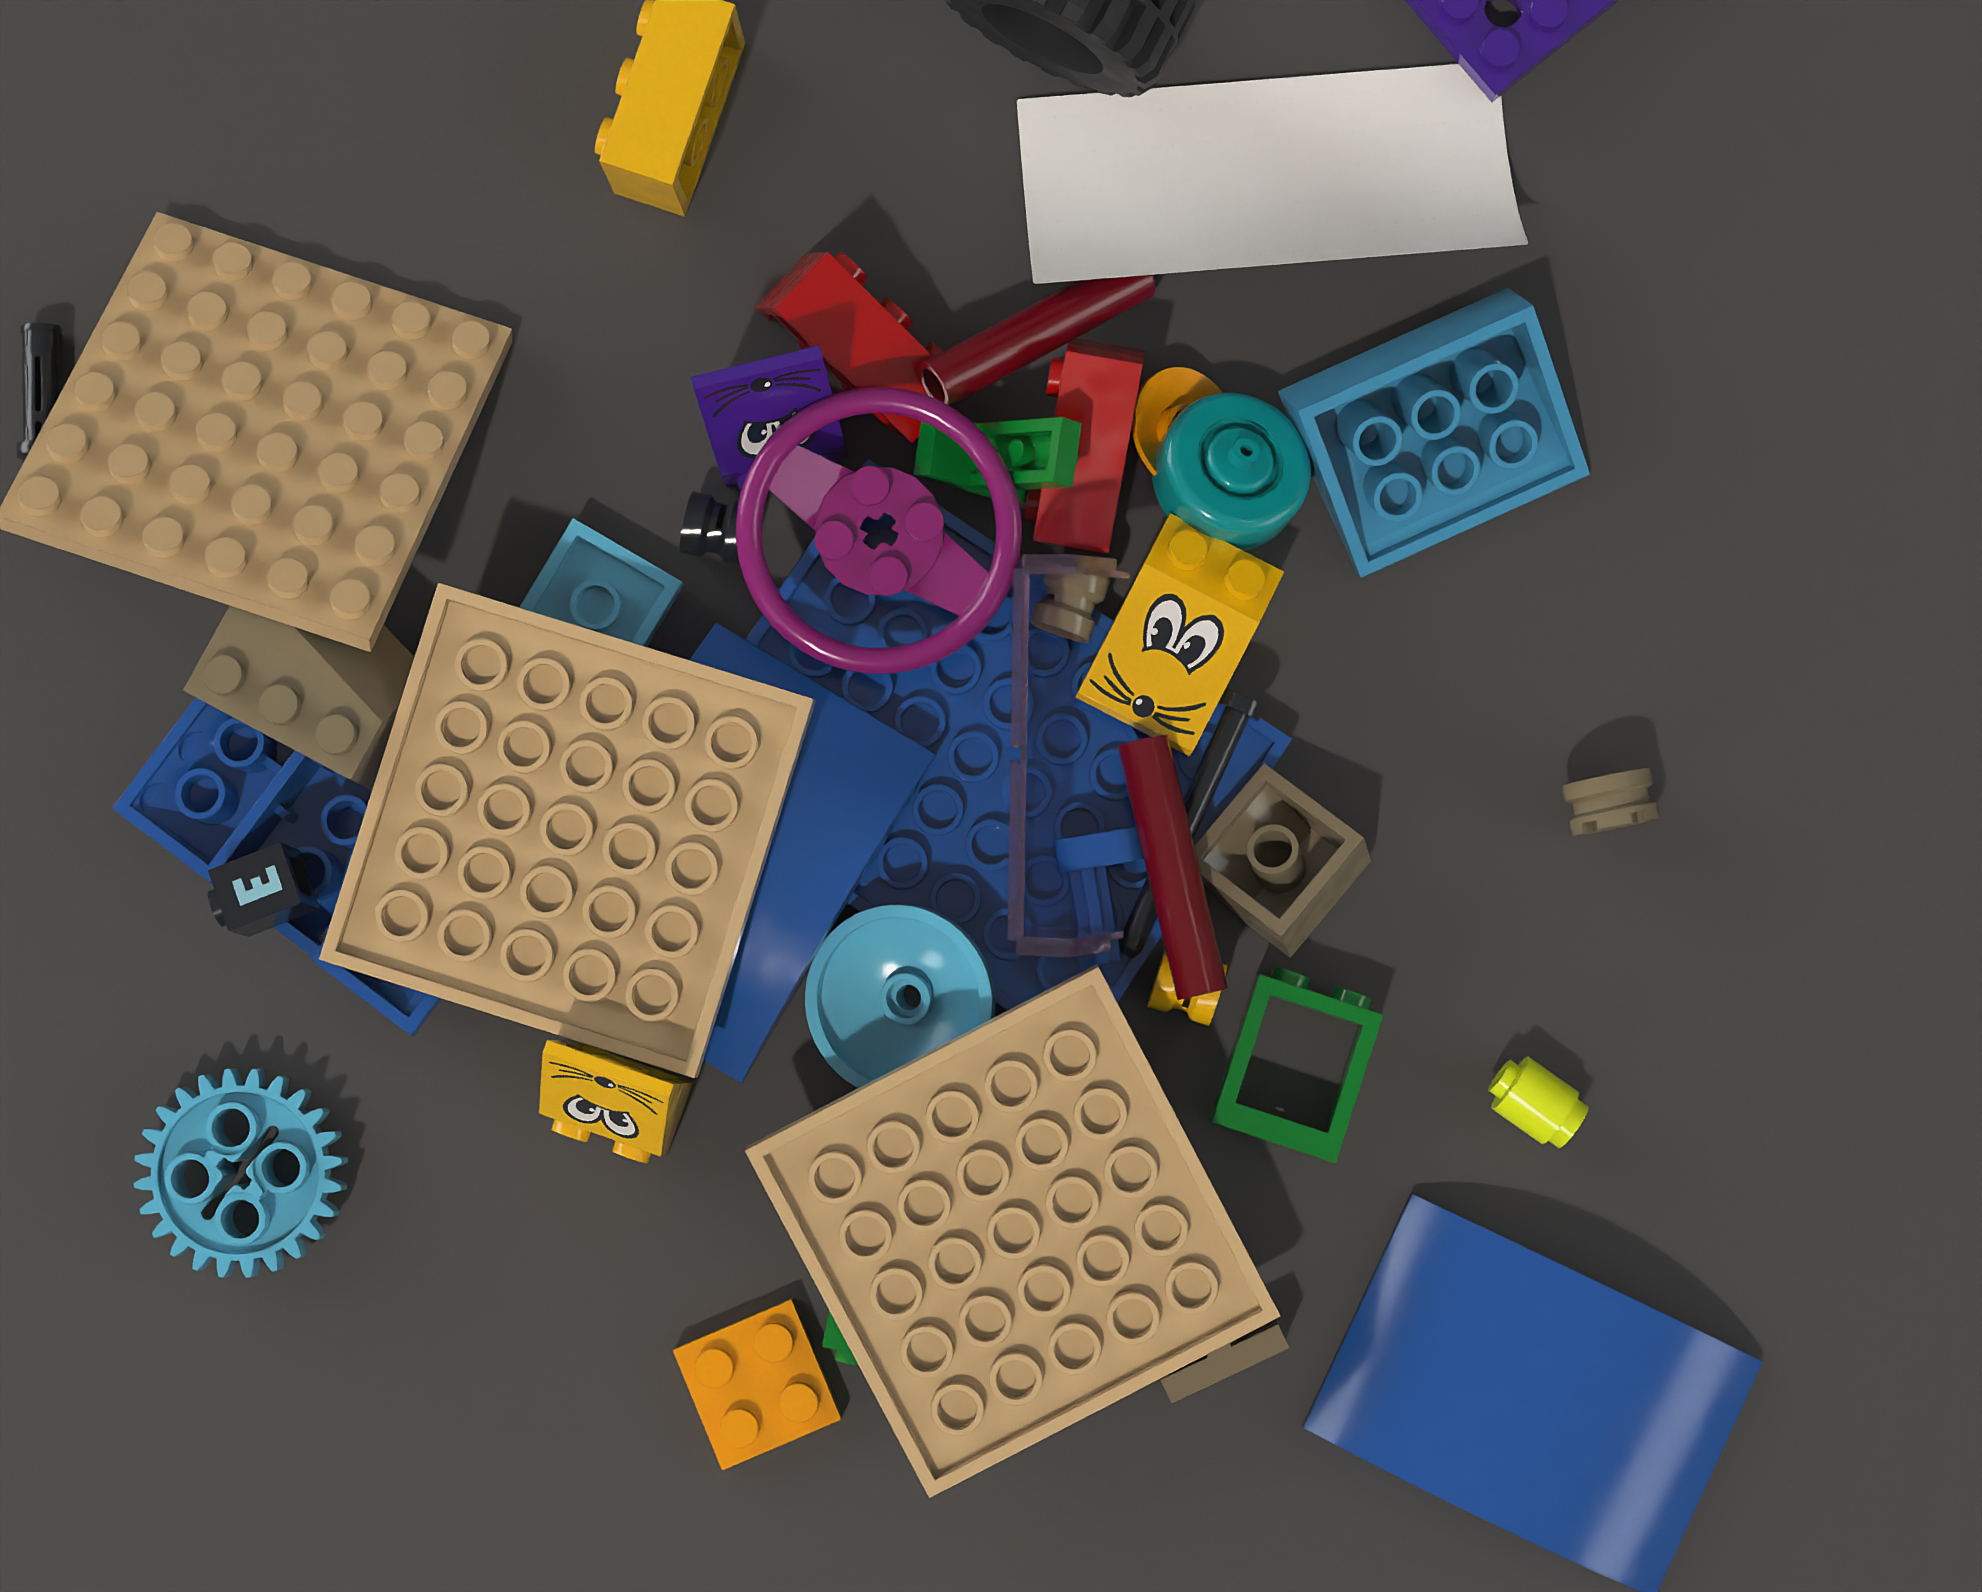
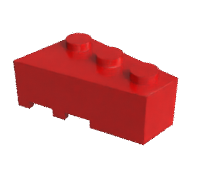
M1076 338L1069 342L1065 359L1052 357L1046 396L1058 398L1054 418L1064 417L1080 422L1082 425L1073 487L1031 489L1028 492L1024 521L1036 523L1033 541L1109 553L1145 350Z

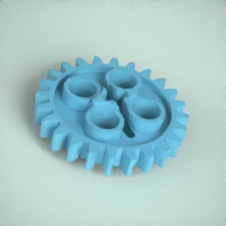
M237 1068L225 1069L222 1087L220 1088L211 1074L201 1075L198 1077L199 1096L187 1087L177 1088L175 1093L181 1108L177 1110L167 1105L158 1106L156 1112L166 1126L164 1129L150 1128L144 1129L142 1135L156 1146L154 1152L135 1155L134 1161L151 1167V1176L134 1182V1188L152 1190L154 1196L153 1200L139 1209L140 1213L153 1214L159 1212L163 1218L152 1232L154 1238L171 1233L177 1236L170 1251L171 1256H181L191 1248L196 1250L193 1258V1269L196 1271L205 1269L213 1258H217L218 1277L231 1276L237 1261H239L245 1278H250L258 1275L261 1257L272 1272L284 1268L282 1249H285L296 1259L307 1255V1250L301 1238L303 1235L315 1240L324 1239L327 1235L323 1227L316 1220L318 1216L334 1217L340 1213V1210L326 1199L328 1193L347 1189L346 1183L331 1177V1169L346 1164L348 1157L330 1155L328 1149L329 1145L342 1137L341 1131L322 1133L319 1125L330 1113L329 1109L320 1108L308 1112L305 1107L312 1094V1091L309 1089H301L291 1097L287 1096L290 1078L288 1076H277L270 1086L266 1088L264 1069H252L245 1085H243ZM234 1109L243 1112L250 1123L249 1135L240 1145L230 1142L224 1132V1121L227 1115ZM276 1126L279 1130L276 1139L271 1145H268L247 1167L246 1174L252 1179L251 1183L239 1184L230 1188L224 1199L220 1202L215 1215L211 1219H207L204 1216L205 1208L231 1184L237 1175V1171L231 1166L232 1162L250 1159L263 1142L269 1128ZM283 1149L293 1152L300 1163V1173L296 1181L291 1185L280 1182L273 1170L274 1159ZM193 1160L202 1163L209 1174V1184L200 1196L191 1193L183 1180L184 1171ZM242 1200L252 1203L259 1214V1225L251 1235L239 1232L233 1222V1211Z

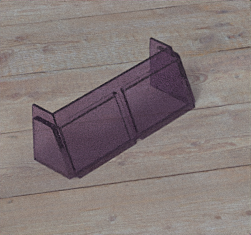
M1074 554L1023 555L1020 558V568L1012 570L1008 746L1010 748H1017V759H1008L1005 934L1007 940L1014 941L1016 954L1073 957L1110 951V940L1123 938V931L1024 926L1030 578L1129 579L1130 572L1116 571L1117 559Z

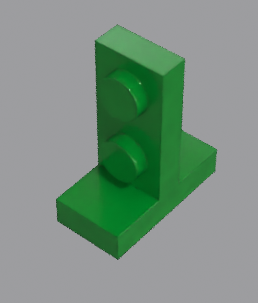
M1064 417L988 423L973 422L989 438L1008 467L1015 484L1019 503L1026 502L1027 490L1073 487L1082 423ZM921 421L913 476L991 498L986 482L970 456L945 433Z

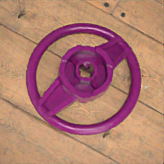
M866 387L832 394L808 405L785 421L769 437L750 466L742 486L736 516V544L742 574L751 596L769 623L787 641L814 659L833 667L868 674H891L922 668L946 658L974 639L987 626L1006 598L1016 574L1022 543V518L1015 484L1008 467L989 438L971 420L944 402L918 392L891 387ZM869 413L902 415L917 419L942 431L970 456L982 474L990 492L996 520V541L989 572L943 531V515L938 508L935 498L916 477L892 467L866 466L854 472L798 445L811 434L828 424L847 417ZM768 491L773 492L816 531L815 546L822 557L825 567L843 585L867 595L890 596L905 590L959 615V617L930 637L915 643L890 648L855 646L828 637L802 620L787 604L774 584L768 570L762 543V518ZM884 513L889 514L896 520V523L891 528L898 533L896 542L892 546L881 542L875 550L868 547L864 539L869 533L862 530L864 521L868 517L879 520Z

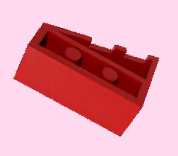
M829 252L806 253L755 307L768 321L774 316L800 342L797 345L800 350L820 345L826 368L842 383L841 387L845 391L866 387H891L907 389L929 396L922 384L919 367L921 363L942 353L943 350L932 342H929L924 348L907 331L913 322L906 313L887 297L879 303L862 286L868 279L865 273L842 252H839L835 258ZM870 413L900 441L913 443L919 436L921 421L896 414Z

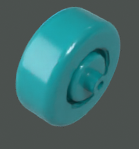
M1218 393L1194 401L1177 415L1159 442L1155 459L1157 474L1155 476L1152 474L1157 500L1167 517L1171 513L1207 536L1224 540L1241 550H1247L1261 546L1276 537L1300 509L1310 486L1311 463L1301 434L1281 411L1271 404L1250 395Z

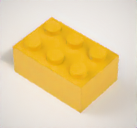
M645 0L636 28V34L642 36L635 59L626 57L622 63L615 89L616 94L620 95L621 99L614 119L605 117L602 121L595 142V154L600 155L599 162L614 194L685 217L745 46V39L737 9L733 3L724 0Z

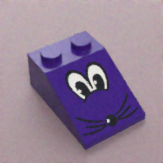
M820 345L691 377L720 475L726 487L738 484L739 491L742 490L750 466L769 437L798 411L815 401L833 394ZM840 420L824 426L798 445L837 463L836 460L848 457Z

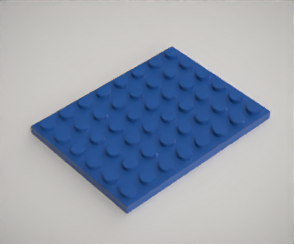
M869 459L862 466V468L866 466L880 467ZM938 505L944 520L943 531L989 572L994 555L995 542ZM886 513L879 520L868 517L862 525V530L869 533L864 539L866 545L874 550L881 542L892 546L898 537V533L891 529L896 520ZM815 537L779 589L781 596L791 609L814 629L838 641L861 647L890 648L915 643L941 631L959 617V615L905 590L890 596L867 595L843 585L825 567L822 557L815 546ZM1019 559L1014 580L1002 605L987 626L974 639L940 661L906 672L868 674L852 672L823 663L800 651L787 641L762 614L746 640L937 754L873 864L866 870L847 904L859 912L889 904L917 905L936 911L954 921L979 947L991 972L995 991V1003L1007 1011L1094 966H1084L1069 873L1058 872L1053 840L1136 826L1117 746L1151 736L1075 698L1114 621L1094 608L1092 618L1095 622V627L1089 643L1069 640L1033 626L1029 623L1033 609L1037 602L1048 599L1046 595L1047 586L1044 582L1045 575ZM1217 704L1190 756L1171 747L1183 799L1225 711V708ZM1262 718L1258 722L1251 719L1248 720L1193 839L1194 846L1264 763L1273 769L1292 738ZM1144 859L1107 865L1118 938L1122 934L1148 877ZM1158 917L1139 955L1132 958L1121 953L1122 960L1098 965L1117 1003L1162 936Z

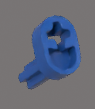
M1136 826L1053 840L1058 872L1069 873L1084 966L1122 960L1107 865L1144 859Z

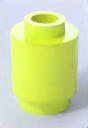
M1529 1056L1525 1057L1519 1064H1516L1511 1059L1508 1060L1498 1071L1488 1088V1091L1495 1095L1491 1105L1492 1110L1539 1143L1545 1144L1549 1141L1558 1148L1563 1147L1572 1138L1585 1119L1589 1109L1586 1104L1578 1099L1579 1092Z

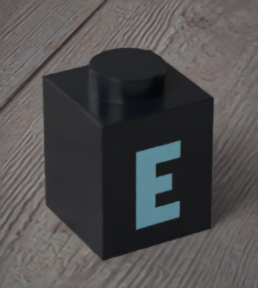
M279 842L208 870L214 889L208 891L210 908L217 922L222 927L227 926L230 932L250 937L320 909L300 850Z

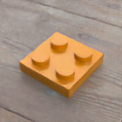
M794 1298L673 1350L722 1470L835 1423L843 1417Z

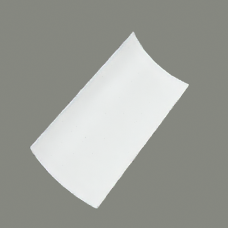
M1459 64L1151 88L1140 96L1135 95L1133 97H1122L1117 93L1113 96L1102 93H1088L1017 100L1027 229L1034 284L1528 244L1512 184L1503 121L1502 98L1500 96L1491 103Z

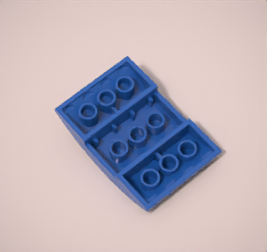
M715 623L690 661L816 700L703 1059L715 1068L743 1083L807 976V970L812 964L816 953L829 935L866 870L873 864L937 754L723 625Z
M195 697L112 809L210 883L212 882L208 870L279 842L299 849L320 909L273 928L309 954L313 962L411 1036L416 1035L442 1000V998L319 960L372 790L340 775Z
M1410 1194L1302 1427L1412 1485L1557 1555L1638 1591L1658 1592L1763 1361L1414 1194Z

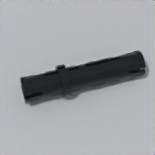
M28 323L21 326L23 441L17 443V458L23 460V463L62 391V328L56 324Z

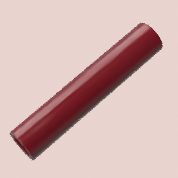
M1141 275L1074 281L921 363L919 374L922 384L930 397L953 406L1152 298L1155 294L1153 276Z
M1168 734L1119 745L1117 748L1177 1000L1227 989L1225 973Z

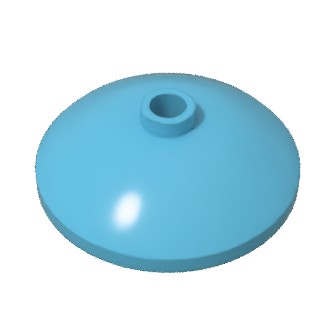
M889 904L870 908L853 915L827 936L816 953L809 969L805 989V1009L810 1032L824 1059L842 1078L860 1088L994 1018L995 991L991 972L983 954L973 939L959 925L946 916L928 908L910 904ZM907 985H912L919 990L921 1001L918 1007H911L905 1002L903 992Z

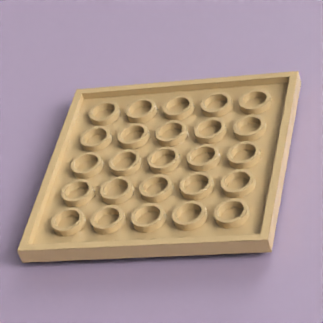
M156 212L0 506V529L371 652L513 343L512 328Z
M438 583L319 960L679 1074L697 1078L816 700Z
M1097 964L746 1146L745 1149L752 1166L929 1498L1280 1317L1267 1288Z

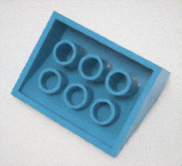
M1505 288L1278 391L1288 419L1297 428L1306 444L1311 463V475L1355 571L1360 578L1590 475L1534 306L1509 288Z

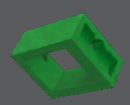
M1274 967L1271 977L1261 974L1255 975L1208 1121L1336 1163L1383 1014L1368 1010L1372 998L1339 987H1335L1332 997H1328L1307 990L1311 978ZM1270 996L1359 1025L1325 1132L1236 1103Z

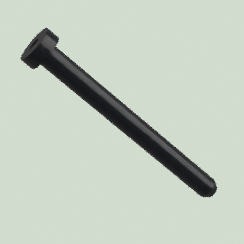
M1227 688L1218 702L1219 705L1225 708V711L1183 799L1192 839H1194L1248 720L1251 719L1258 722L1265 708L1261 703ZM1148 877L1119 938L1121 953L1135 958L1142 952L1157 919Z

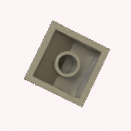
M1265 763L1194 846L1203 883L1241 921L1290 958L1371 862L1363 836Z

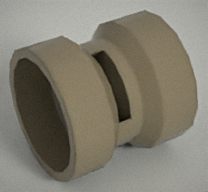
M1050 561L1044 578L1048 599H1043L1035 604L1029 623L1051 634L1081 643H1089L1095 627V622L1092 618L1094 607L1096 604L1104 601L1110 581L1087 569L1065 562Z

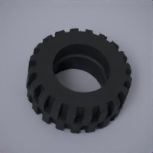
M945 0L952 10L960 13V18L970 27L977 28L983 33V37L995 45H1001L1009 50L1011 55L1020 60L1028 61L1040 67L1041 71L1054 77L1059 76L1067 79L1071 84L1085 89L1090 87L1096 89L1099 93L1110 96L1117 93L1122 97L1140 96L1156 86L1195 8V0Z

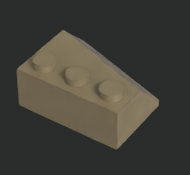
M229 606L183 691L340 775L372 790L415 656L385 624H383L372 651L368 652Z

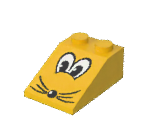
M1170 513L1075 698L1151 737L1168 734L1170 746L1190 756L1254 635L1284 571L1224 540H1219L1197 531L1181 518Z
M547 1040L542 1053L539 1114L555 1119L551 1128L554 1132L583 1142H588L591 1132L615 1140L612 1152L648 1164L651 1154L660 1157L668 1155L693 1082L575 1040Z

